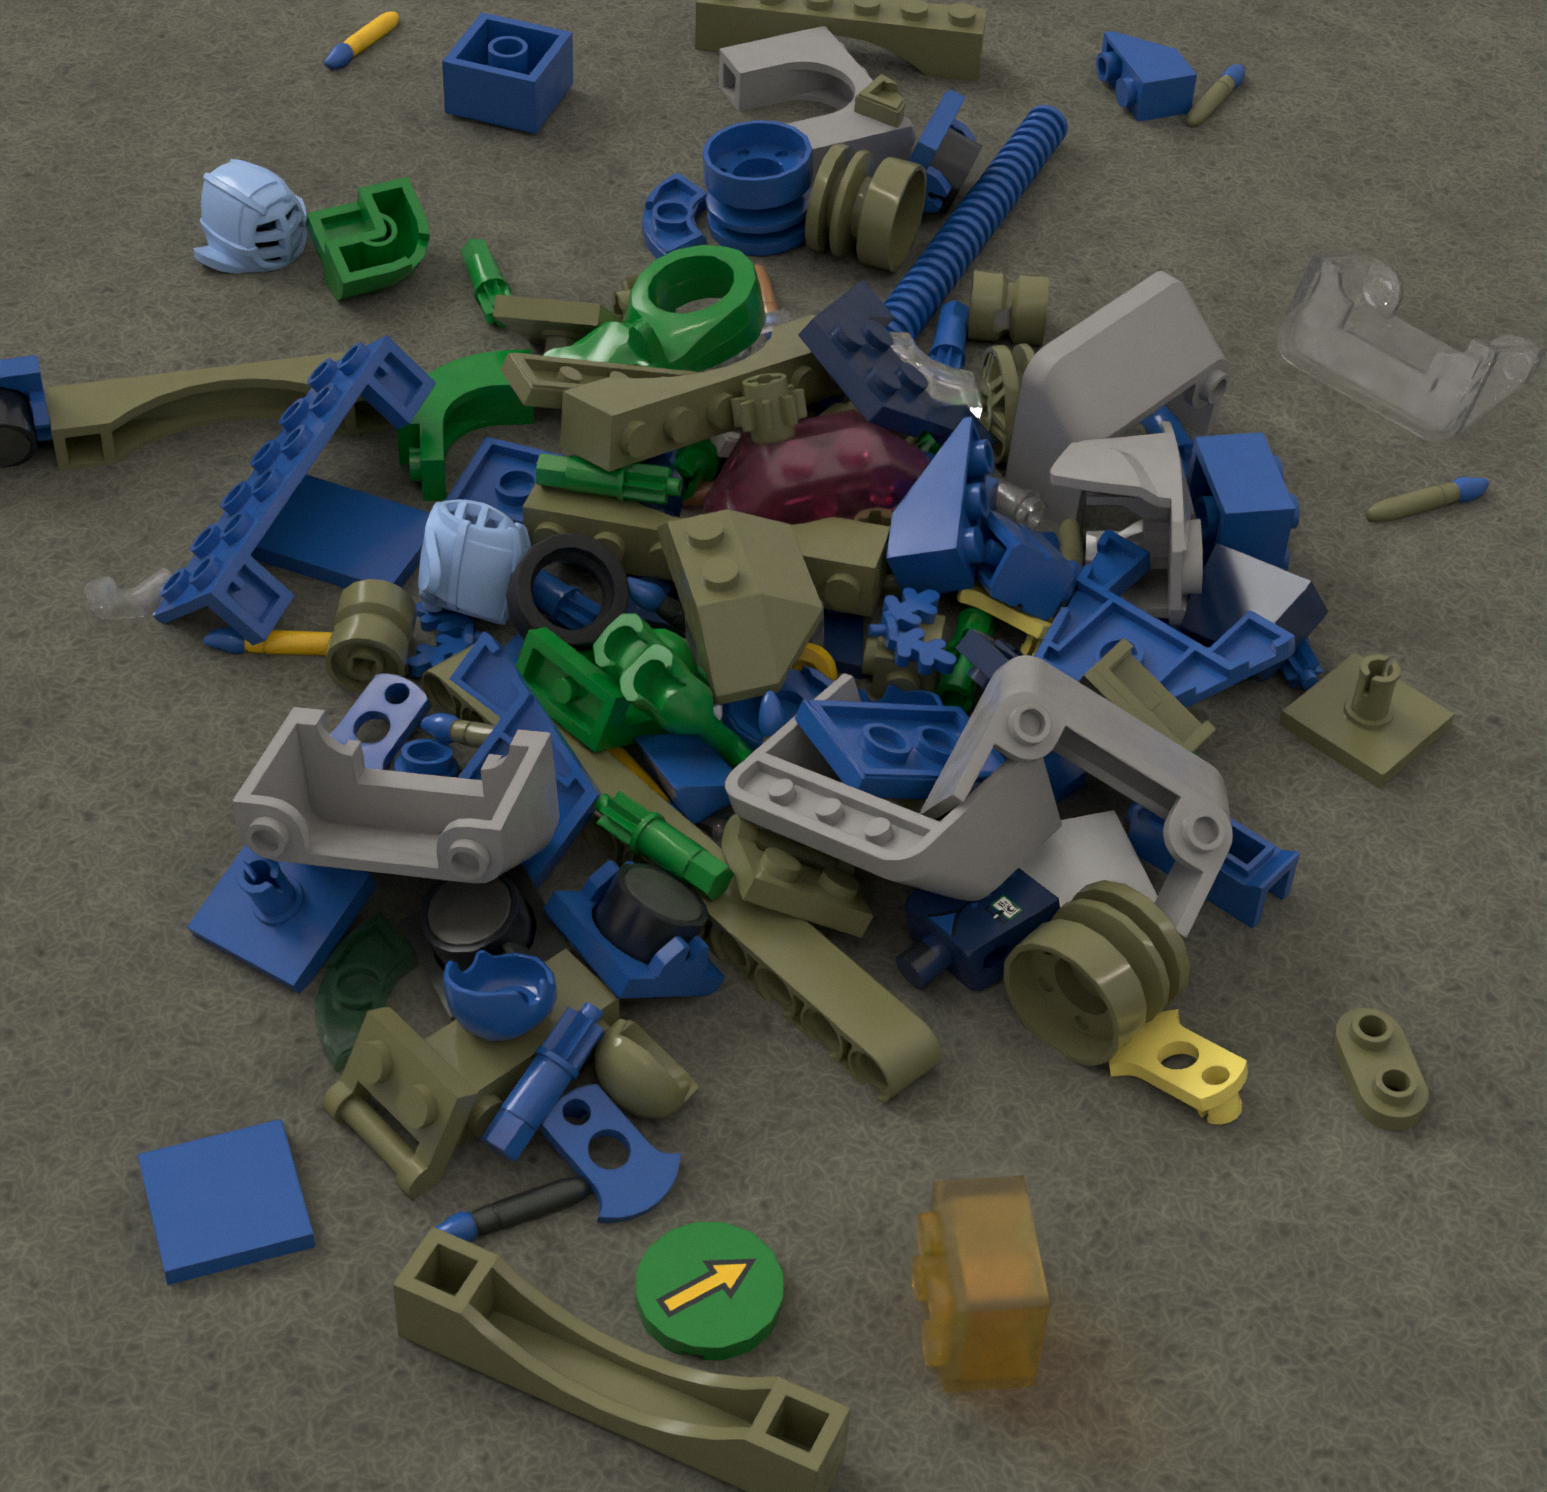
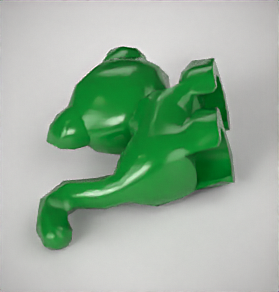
M636 613L621 614L607 626L593 645L595 661L598 666L620 683L621 692L629 703L651 716L661 728L674 736L696 735L714 748L733 768L737 767L754 752L744 740L714 716L713 692L708 685L698 679V665L686 639L667 629H652Z

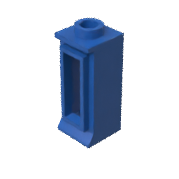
M1133 801L1126 816V821L1130 823L1128 838L1139 857L1168 875L1175 859L1171 856L1165 845L1163 836L1165 820ZM1231 818L1232 844L1206 900L1253 929L1261 920L1268 891L1281 900L1290 894L1300 853L1280 849Z

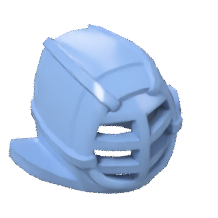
M231 159L229 163L219 166L211 173L204 174L203 179L205 181L201 196L202 217L200 218V224L205 232L209 246L193 248L194 258L197 261L221 272L235 274L279 270L290 265L303 253L307 241L306 207L302 198L295 195L285 181L276 173L243 160ZM257 228H270V229H272V230H269V231H262V232L256 231ZM277 240L279 242V245L258 248L255 243ZM280 257V259L270 260V258Z
M463 499L436 502L426 522L420 558L418 595L423 602L424 608L434 613L446 609L505 625L507 620H510L506 593L511 574L531 548L527 528L521 523H514L511 518L501 511L482 502Z

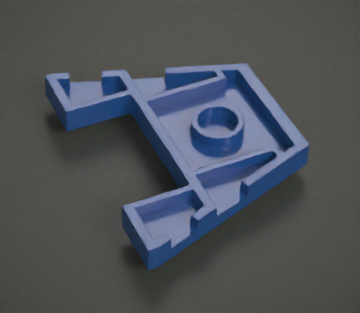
M1107 529L1097 542V554L1090 566L1085 565L1076 580L1077 590L1067 608L1061 607L1034 656L1044 660L1079 682L1091 667L1125 637L1134 646L1131 649V654L1185 708H1188L1289 658L1295 652V635L1249 610L1209 648L1204 647L1120 597L1151 569L1150 552Z
M483 632L449 679L497 714L500 720L458 778L482 780L481 768L488 755L494 754L502 755V758L506 757L517 730L551 733L560 814L559 824L547 847L522 862L538 890L595 813V802L602 793L500 642L486 632Z

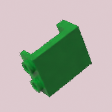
M547 627L528 631L516 663L517 669L548 715L596 753L634 744V738L638 735L671 734L661 728L651 716L640 711L625 699L621 692L620 683L596 664L593 648L576 651ZM698 665V679L710 688L705 670Z

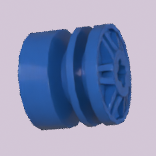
M764 120L735 123L718 130L706 141L702 152L704 182L708 190L706 197L708 209L707 223L711 237L721 246L740 250L744 255L755 256L783 253L801 245L806 240V213L813 179L812 146L808 136L794 126L778 121Z

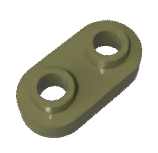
M1357 1008L1344 1013L1336 1024L1332 1038V1049L1358 1111L1368 1122L1383 1129L1404 1130L1414 1126L1423 1116L1429 1092L1401 1026L1390 1015L1372 1008ZM1363 1032L1374 1034L1377 1037L1368 1036ZM1387 1086L1397 1088L1401 1092L1392 1091Z

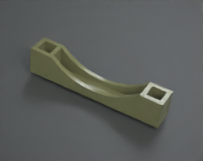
M697 0L695 49L720 52V48L826 26L833 35L864 40L890 50L913 64L924 75L978 81L987 9L974 8L966 3L944 5L927 3L924 0Z
M809 315L774 326L770 339L760 350L748 358L726 367L674 377H607L563 391L560 447L610 472L741 428L734 426L730 399L741 397L740 392L744 391L743 381L747 378L768 373L786 374L788 385L794 384L795 389H804L806 405L844 392L798 336L804 327L815 317V315Z
M347 351L46 387L51 432L58 469L63 471L117 464L138 449L165 436L197 426L233 420H279L295 401L305 398L311 389V386L307 384L311 373L326 359L331 358L336 362ZM360 395L336 429V432L348 435L396 428Z
M534 485L522 507L523 525L527 528L531 547L551 535L576 533L596 539L616 555L626 574L649 576L674 582L658 538L657 526L682 518L662 513L637 501H618L617 497L566 491L565 488ZM837 517L790 525L823 609L872 617L888 576L886 555L890 527ZM559 561V562H564V563L575 564V563H571V562H568V561Z
M433 1226L393 1283L398 1336L746 1492H828L846 1457L850 1407L779 1376L742 1377L715 1374L675 1364L638 1350L599 1331L559 1306L523 1278L500 1255Z

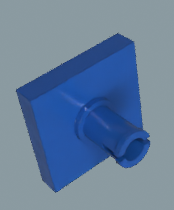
M245 844L193 917L187 929L193 936L300 994L312 982L377 887V883L371 874L365 871L281 862L263 858L251 851Z

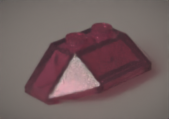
M855 409L800 420L797 425H794L795 435L778 442L756 443L751 440L750 431L743 432L703 500L704 514L729 509L790 525L808 523L829 517L854 520L860 511L877 507L886 508L894 512L930 464V459L926 452L888 429L874 423H869Z

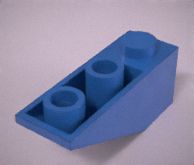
M972 417L962 419L892 513L886 559L902 593L905 588H913L917 594L927 589L944 593L974 588L976 563H981L984 560V541L980 527L981 518L989 516V497L985 483L986 475L993 474L994 455L990 441L988 439L981 440Z

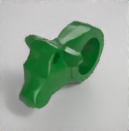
M698 245L674 250L654 260L639 274L628 299L624 323L606 321L573 345L551 349L543 356L701 372L738 355L754 344L759 338L766 322L761 286L754 264L740 250L724 246ZM705 298H722L717 303L703 310L689 313H673L677 308L692 301Z

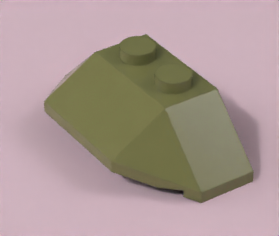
M727 509L673 520L657 526L658 538L716 705L763 696L767 691L779 692L788 678L789 669L800 657L823 618V606L790 524Z

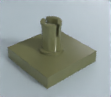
M496 295L493 311L494 318L529 342L545 344L544 354L554 348L573 345L606 321L624 323L606 307L598 303Z
M1354 652L1282 710L1279 725L1380 789L1450 729L1455 714L1399 680L1401 668L1395 660L1390 664L1389 670L1386 672L1385 669L1389 661L1388 656L1373 654L1364 658Z

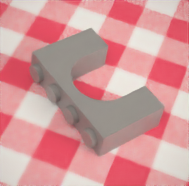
M826 26L720 48L719 88L738 112L793 100L821 102L839 110L827 115L788 123V125L796 127L807 135L811 143L813 156L811 188L824 156L837 143L851 146L855 153L863 149L870 151L875 156L876 170L881 162L888 157L909 160L910 149L915 143V132L911 121L904 117L902 123L896 128L854 112L855 96L873 80L869 77L866 69L855 61L848 53L845 45L839 42Z

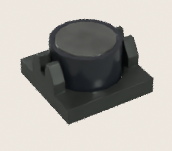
M522 863L487 883H466L430 878L427 896L423 900L422 908L399 921L452 1021L455 1018L448 1008L443 984L445 965L449 960L456 962L459 969L463 972L472 965L476 953L480 950H484L492 956L521 953L539 957L543 962L565 948L575 956L565 936L543 910L546 904Z

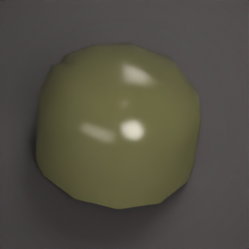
M619 1019L604 1032V1035L595 1047L594 1067L601 1089L619 1109L641 1119H664L674 1114L699 1089V1084L632 1020Z

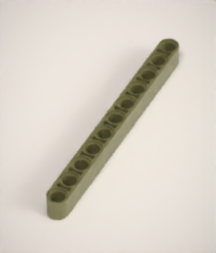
M473 645L440 662L422 674L423 690L432 706L439 704L459 720L475 721L494 726L499 722L500 717L449 679ZM552 719L602 794L605 793L614 798L620 790L652 813L657 812L663 815L668 824L700 844L710 854L728 865L721 847L610 752L604 750L595 753ZM595 811L579 833V836L590 846L593 847L598 844L610 855L606 860L614 861L619 868L627 861H632L634 864H647L666 871L644 855L640 856L633 853L628 844L598 825L597 821L602 814ZM734 877L727 891L714 901L687 884L700 896L708 910L709 918L698 936L709 946V951L720 961L727 958L740 970L736 975L765 1001L770 998L776 1001L786 1010L781 1015L812 1042L819 1039L832 1051L828 1056L859 1084L863 1081L870 1084L880 1093L876 1097L878 1101L883 1103L889 1101L940 1063L942 1058L941 1048L929 1026L806 920L744 901Z

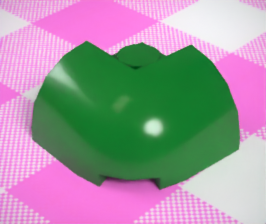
M409 177L358 188L356 202L306 213V228L324 267L323 280L335 300L389 288L411 278L423 260L429 243L430 232L427 217Z

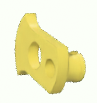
M974 580L973 589L959 590L957 595L958 602L979 608L1027 633L1026 639L1020 648L1024 655H1030L1031 652H1034L1032 656L1035 655L1057 616L1054 614L1053 618L1051 617L1044 621L1022 611L1018 605L1013 607L989 595L978 580Z
M1178 1009L1162 1011L1151 1022L1145 1023L1137 1035L1109 1060L1111 1077H1138L1194 1107L1202 1118L1208 1114L1207 1121L1210 1124L1222 1125L1230 1123L1237 1119L1242 1112V1101L1239 1091L1246 1082L1248 1075L1247 1060L1183 1027L1180 1024ZM1177 1054H1187L1197 1059L1193 1065L1183 1069H1170L1161 1064L1164 1059Z

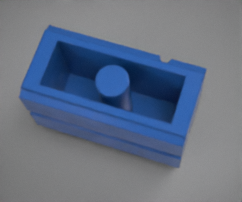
M989 509V516L981 518L980 530L983 536L985 553L983 562L976 563L975 578L991 597L1013 607L1018 605L1022 611L1041 620L1047 621L1049 618H1053L1056 610L1064 607L1074 592L1076 584L1075 568L1040 532L1020 523L1016 525L1011 519Z

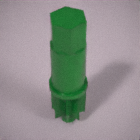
M469 239L460 249L474 288V298L481 307L488 325L496 322L499 328L507 327L505 324L493 317L496 295L512 296L511 287L507 280L503 278L497 261L491 254L485 239Z
M540 453L536 466V484L565 488L566 491L617 497L618 501L632 500L667 505L668 496L679 497L682 489V480L671 478L672 470L670 467L634 463L608 472L579 456L570 455V457L543 453Z
M620 790L614 798L604 793L596 800L594 809L602 814L597 824L628 844L633 853L640 856L644 855L712 901L727 891L734 875L732 869L710 854L700 844L668 824L663 815L657 812L652 813Z

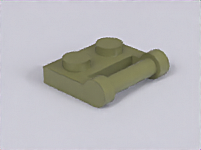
M736 814L729 818L723 830L721 847L729 867L734 872V880L744 901L862 938L873 918V914L860 890V884L853 875L854 865L793 839L760 829L757 824L745 820Z
M390 1006L368 1010L341 1079L333 1084L324 1095L322 1108L336 1123L340 1124L345 1121L397 1174L396 1184L413 1200L442 1180L479 1093ZM371 1094L420 1142L416 1151L368 1104Z

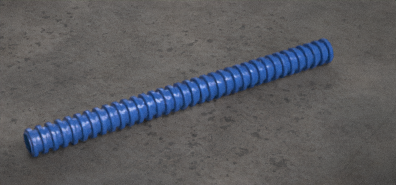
M1038 105L1032 108L883 303L895 317L885 329L892 336L894 343L891 348L900 359L911 347L926 324L1067 136V120L1055 107ZM845 393L812 403L811 406L819 416L833 403H842Z

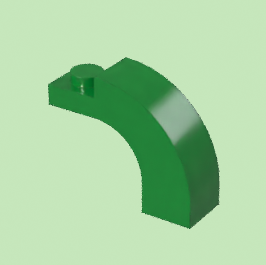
M531 349L499 350L465 356L428 373L436 382V385L410 424L397 429L400 465H410L411 482H422L423 501L446 500V456L450 447L459 438L471 431L489 426L534 424V406H524L501 372V367L508 353L531 354Z

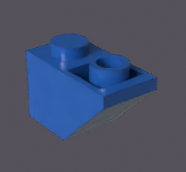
M1114 31L1104 32L1102 52L1097 56L1096 69L1100 80L1108 82L1116 92L1117 101L1121 107H1127L1138 122L1187 114L1192 108L1197 74L1177 49Z

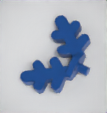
M905 588L902 593L901 603H899L897 597L887 595L882 607L881 624H869V637H882L885 647L895 652V663L899 667L908 666L911 659L917 662L918 672L924 676L930 675L932 669L942 674H951L954 671L957 659L955 655L945 651L946 642L942 639H934L926 643L923 641L925 632L920 629L921 622L926 624L934 623L940 597L939 593L935 590L927 589L917 594L913 588Z
M422 601L418 602L416 608L417 616L420 617L421 629L423 631L437 629L438 636L436 637V647L427 644H420L416 647L417 655L408 659L409 674L412 677H421L426 670L475 644L483 632L490 635V631L476 632V622L472 620V616L458 612L454 613L446 609L437 613L429 612L424 608Z

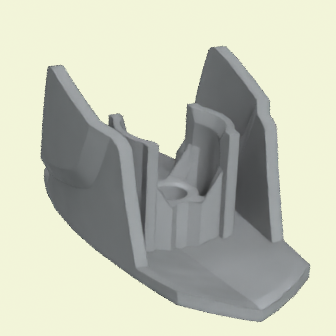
M1160 421L1163 433L1082 440L1079 443L1072 442L1050 469L1051 484L1086 490V505H1123L1142 517V519L1122 531H1113L1150 552L1151 569L1120 597L1155 618H1168L1169 625H1181L1186 612L1187 594L1202 593L1203 549L1201 520L1196 519L1190 489L1171 422ZM1086 531V550L1083 551L1082 567L1085 565L1090 566L1097 554V542L1105 531Z

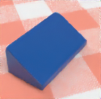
M672 734L638 735L634 738L650 773L691 823L697 824L731 804L725 789V781L732 769L714 748L696 735L674 736Z

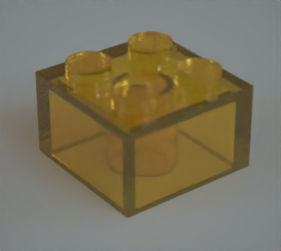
M1024 1175L934 1181L930 1211L918 1213L917 1233L920 1256H913L912 1283L915 1300L917 1302H929L931 1320H923L922 1343L926 1366L940 1367L944 1393L1034 1386L1050 1302Z

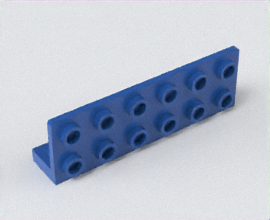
M388 335L367 346L359 342L351 347L340 360L334 362L331 358H328L311 373L307 380V384L311 386V389L304 399H298L283 413L278 422L283 429L277 438L266 442L252 457L250 466L254 468V471L247 481L238 483L222 500L220 507L225 511L216 525H209L192 543L190 551L195 555L187 567H182L174 572L161 587L159 595L164 599L153 614L157 621L167 623L208 606L252 646L267 639L295 595L251 556L252 552L360 395L396 429L410 424L436 385V382Z

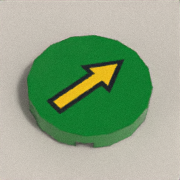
M694 1222L668 1231L648 1247L637 1267L635 1307L645 1331L666 1350L682 1356L683 1352L691 1355H703V1360L723 1361L750 1352L772 1333L783 1307V1271L773 1250L754 1233L726 1222Z

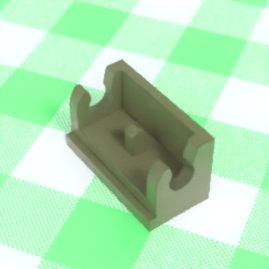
M1125 637L1082 676L1079 683L1192 753L1216 730L1208 720L1203 724L1200 723L1131 654V649L1134 646Z

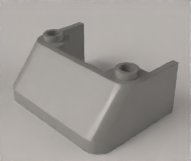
M1158 271L1042 347L1034 355L1023 374L1003 486L1004 491L1059 525L1066 518H1073L1081 526L1086 502V490L1056 486L1050 482V469L1072 442L1079 443L1082 440L1124 437L1127 431L1166 404L1179 421L1204 436H1208L1213 432L1221 397L1226 392L1230 382V376L1227 374L1228 362L1183 282L1165 271Z
M1030 655L1011 659L997 669L991 677L919 814L935 820L957 805L962 804L968 796L992 748L1018 762H1033L1054 751L1165 820L1163 829L1164 841L1175 862L1155 904L1170 918L1182 939L1187 938L1232 844V825L1227 789L1223 777L1210 763L1044 660Z
M845 673L814 699L861 702L854 677ZM795 716L735 767L725 781V789L733 811L739 817L885 879L957 900L975 901L988 896L1062 826L1043 757L1033 762H1018L1008 758L971 792L962 804L957 805L939 822L844 784L795 721Z

